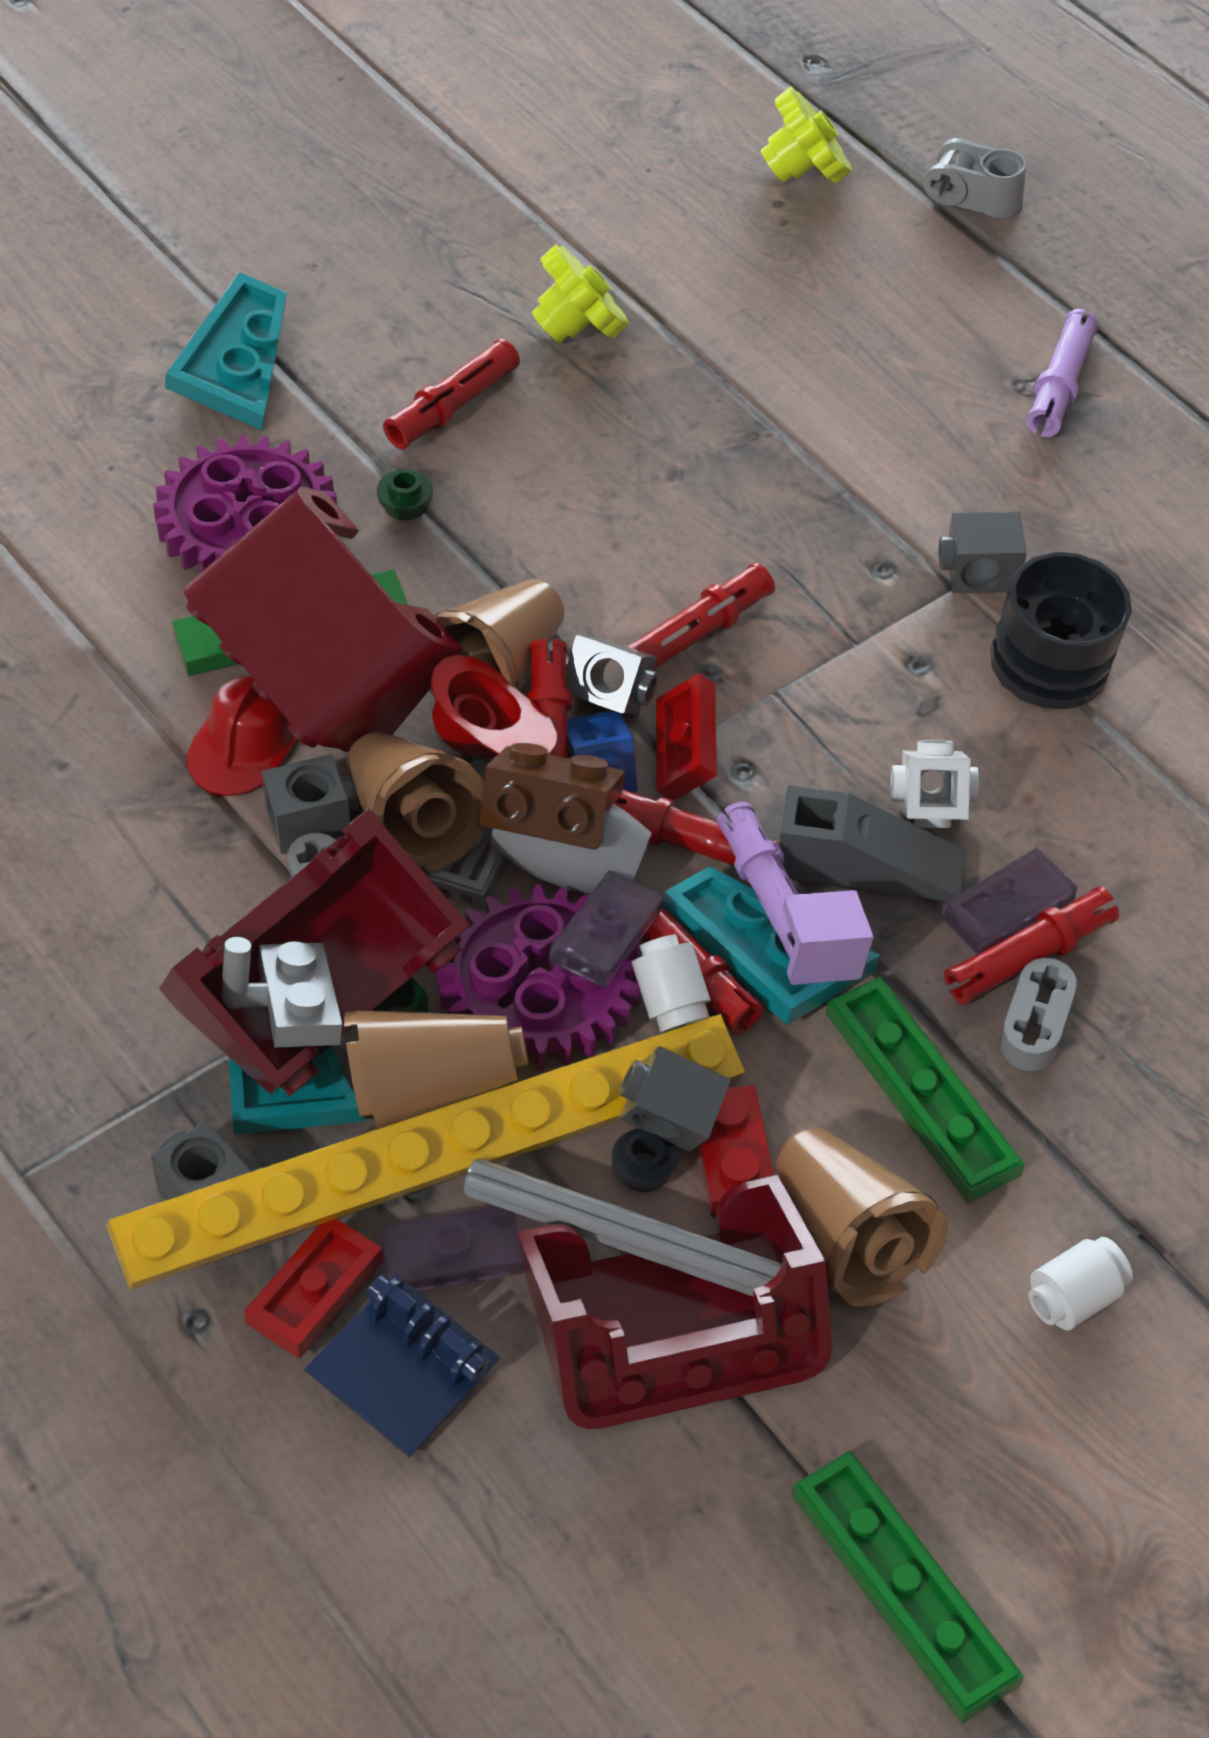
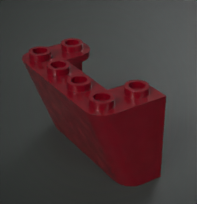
M299 487L184 587V595L188 599L186 607L197 620L210 626L222 640L219 646L223 653L247 670L255 680L253 683L255 691L265 701L278 707L289 721L287 724L289 732L299 742L311 748L321 745L349 752L353 744L368 733L385 732L393 735L432 688L431 677L434 667L443 658L459 655L463 648L429 609L397 603L389 596L338 537L353 539L359 530L326 492Z

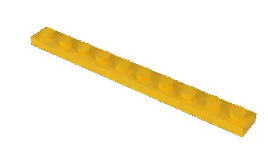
M719 1014L109 1219L107 1230L128 1288L131 1290L467 1174L469 1167L475 1159H484L496 1164L621 1121L619 1118L627 1099L619 1096V1090L627 1070L635 1059L642 1062L660 1046L731 1079V1082L739 1080L745 1073V1070L722 1016Z

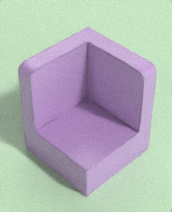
M857 891L786 896L783 910L795 941L787 969L790 983L798 985L861 979L874 936Z

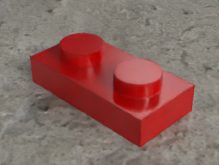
M701 673L696 674L656 699V791L673 801L717 776L715 683Z
M756 1085L728 1088L709 1139L698 1146L711 1216H716L720 1200L732 1187L747 1181L774 1176Z
M338 1219L320 1224L244 1310L246 1324L300 1359L382 1264V1247Z

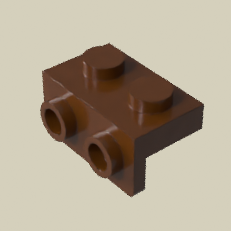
M515 743L511 747L506 746L486 766L479 819L480 824L489 828L596 850L603 843L607 811L622 794L625 770L610 768L606 760L596 756L576 755L571 759L548 755V749L538 744Z

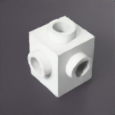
M917 741V751L902 750V765H892L891 801H900L901 812L907 819H915V825L918 827L949 828L951 827V819L969 820V803H977L978 767L970 766L971 758L962 751H954V742ZM929 770L938 771L942 778L940 786L934 791H925L921 787V777Z

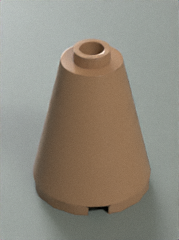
M527 579L439 612L434 616L463 648L459 655L475 657L490 664L513 687L520 691L531 674L529 645L540 639H547V646L549 645L564 620V606L561 598L550 585L538 579ZM431 688L429 691L434 696L433 690Z
M385 732L368 733L353 744L347 756L346 768L348 775L352 779L363 811L369 808L419 867H424L427 871L442 869L461 859L477 843L483 831L479 826L484 779L467 761L458 756Z
M361 1010L347 1012L344 1016V1027L358 1025L359 1038L354 1039L355 1041L347 1042L346 1045L360 1117L373 1115L376 1126L366 1129L364 1133L507 1086L518 1081L517 1067L529 1065L522 1026L509 1029L506 1016Z
M811 1128L796 1132L784 1142L776 1162L777 1173L825 1259L829 1286L846 1303L854 1307L875 1306L896 1298L907 1290L901 1283V1280L908 1276L916 1267L923 1274L932 1267L945 1245L948 1221L931 1196L823 1128Z

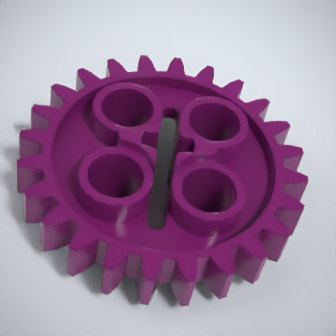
M240 435L237 446L229 447L222 438L217 439V451L210 452L200 445L197 446L196 461L182 456L179 457L180 472L172 470L164 472L166 485L156 487L157 502L153 503L158 538L160 542H166L167 555L169 557L180 555L182 569L184 570L199 564L201 573L299 487L326 492L336 505L337 496L336 492H334L332 476H324V464L322 461L310 463L309 451L307 449L291 455L290 441L286 440L274 449L270 448L268 436H263L257 446L249 445L245 435Z
M535 885L531 899H523L520 893L513 887L509 888V903L502 905L490 895L485 897V915L470 908L465 910V920L470 926L454 940L461 947L462 951L437 972V988H439L441 1010H449V1014L506 1016L509 1029L522 1026L527 1055H534L535 1063L539 1070H544L548 1055L557 1054L564 1066L570 1065L571 1050L576 1048L586 1056L594 1057L596 1037L606 1043L613 1044L616 1042V1025L629 1027L631 1024V1007H638L640 1003V988L631 963L638 958L639 946L637 942L628 941V925L626 922L611 925L612 909L609 906L592 913L591 896L585 894L573 904L567 902L568 894L566 887H561L555 897L550 899L545 898L541 885ZM579 974H589V976H580ZM498 975V976H501V977H495V978H493V977H487V976ZM544 1011V1012H548V1013H545V1014H535V1013H532V1012Z

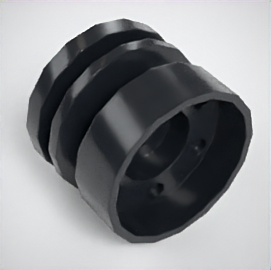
M1050 552L1029 559L1016 570L1002 609V616L997 625L996 634L990 648L992 669L1002 686L1020 700L1041 708L1069 709L1090 702L1102 692L1118 651L1117 649L1132 613L1129 591L1115 572L1100 561L1079 553Z

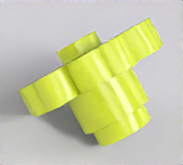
M789 87L775 98V105L784 117L785 125L768 137L769 144L761 149V153L769 167L783 183L792 177L799 179L814 166L835 184L852 172L849 161L842 153L843 150L835 139L839 134L822 110L816 113L799 91L796 92L792 87Z
M557 244L540 258L543 267L554 278L555 283L538 298L540 304L532 311V314L541 327L555 341L562 343L568 336L575 338L590 323L607 337L615 338L630 324L626 315L614 303V299L608 293L611 286L592 265L585 269L575 256L563 246L559 247Z

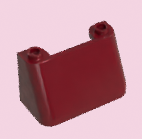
M369 808L343 829L344 837H339L328 848H323L307 866L222 935L219 936L217 934L212 938L202 952L197 947L173 966L159 988L177 1011L270 1095L282 1088L290 1097L319 1072L312 1061L331 1045L275 1048L267 1009L231 1010L225 1007L221 1001V987L226 940L232 937H242L251 943L248 983H261L257 966L259 945L284 944L287 942L323 943L342 1021L341 1037L355 1026L344 1027L345 1013L357 1010H374L424 966L434 975L462 951L461 947L454 940L470 925Z
M778 1175L747 1181L732 1187L726 1192L717 1206L716 1221L718 1234L705 1236L782 1264L773 1279L766 1285L753 1289L754 1297L630 1253L591 1262L590 1252L583 1235L575 1228L564 1224L547 1225L517 1232L523 1269L557 1390L568 1419L576 1426L585 1429H602L792 1385L815 1377L826 1367L832 1353L826 1262Z

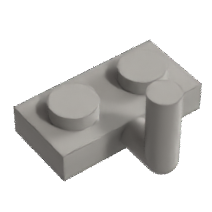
M232 937L226 940L221 987V1001L225 1007L231 1010L267 1009L275 1048L340 1045L342 1021L323 943L287 942L284 944L259 945L257 966L261 983H248L251 943L242 937Z

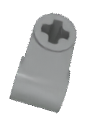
M953 138L947 140L942 145L938 154V164L932 166L927 171L923 181L924 189L928 196L939 204L984 213L992 218H1009L1018 214L1022 209L1026 160L1020 153L1010 149H998L973 143L963 138ZM959 152L960 154L956 161L952 159L955 153ZM950 184H953L954 187L951 191L948 192L947 189L949 188Z

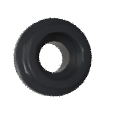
M639 1128L623 1134L616 1141L612 1150V1167L616 1176L628 1188L638 1192H651L659 1189L672 1178L677 1168L678 1154L675 1145ZM649 1153L655 1157L650 1160H641L634 1155Z

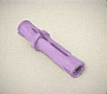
M1084 309L1070 311L1065 317L1064 326L1048 368L1039 375L1034 388L1036 399L1031 411L1027 415L1026 423L1031 432L1036 434L1041 420H1045L1046 423L1041 433L1042 437H1051L1060 431L1066 408L1074 403L1078 394L1079 386L1077 379L1099 326L1097 318L1091 312L1087 317L1085 325H1080Z
M748 802L734 803L724 809L732 823H729L725 814L720 813L716 820L717 826L723 832L736 857L734 866L739 877L742 880L747 879L751 884L789 958H791L795 941L784 913L783 905L786 896L799 894L783 866L784 854L779 844L776 842L772 843L768 839L755 815L753 806Z

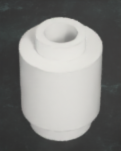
M676 934L640 945L642 956L631 963L649 1019L651 1021L657 1020L661 1034L710 1018L705 1004L710 1002L711 999L692 942L679 944Z
M1100 1237L1095 1241L1084 1239L1032 1272L1030 1276L1032 1289L1028 1294L1031 1306L1038 1317L1046 1324H1055L1067 1331L1072 1330L1124 1295V1287L1133 1280L1130 1263L1122 1250L1112 1240L1106 1237Z

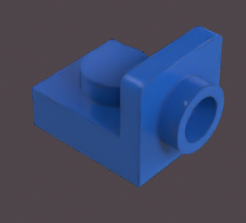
M609 711L568 718L567 738L570 757L572 758L576 755L596 756L606 760L610 768L625 770L623 789L633 793L636 792L638 784L633 737L620 712Z

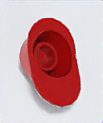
M454 655L443 658L434 667L431 677V686L435 698L432 720L440 738L453 750L469 756L495 758L506 746L511 747L515 743L541 745L548 749V755L555 748L557 732L552 720L540 707L513 687L490 664L475 657Z
M241 676L229 680L219 688L212 701L210 714L193 738L187 752L188 772L194 782L209 793L234 796L247 794L263 786L261 771L279 767L297 742V739L287 728L288 719L277 706L265 701L255 691L253 687L255 680L252 676Z

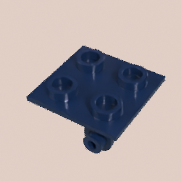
M395 1273L389 1279L382 1274L374 1280L366 1292V1296L370 1301L305 1368V1372L410 1458L491 1370L500 1357Z

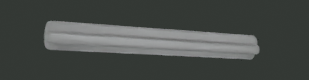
M475 1159L465 1177L464 1193L468 1197L548 1225L564 1224L573 1227L585 1238L753 1297V1289L766 1285L777 1275L782 1266L779 1262L484 1159Z

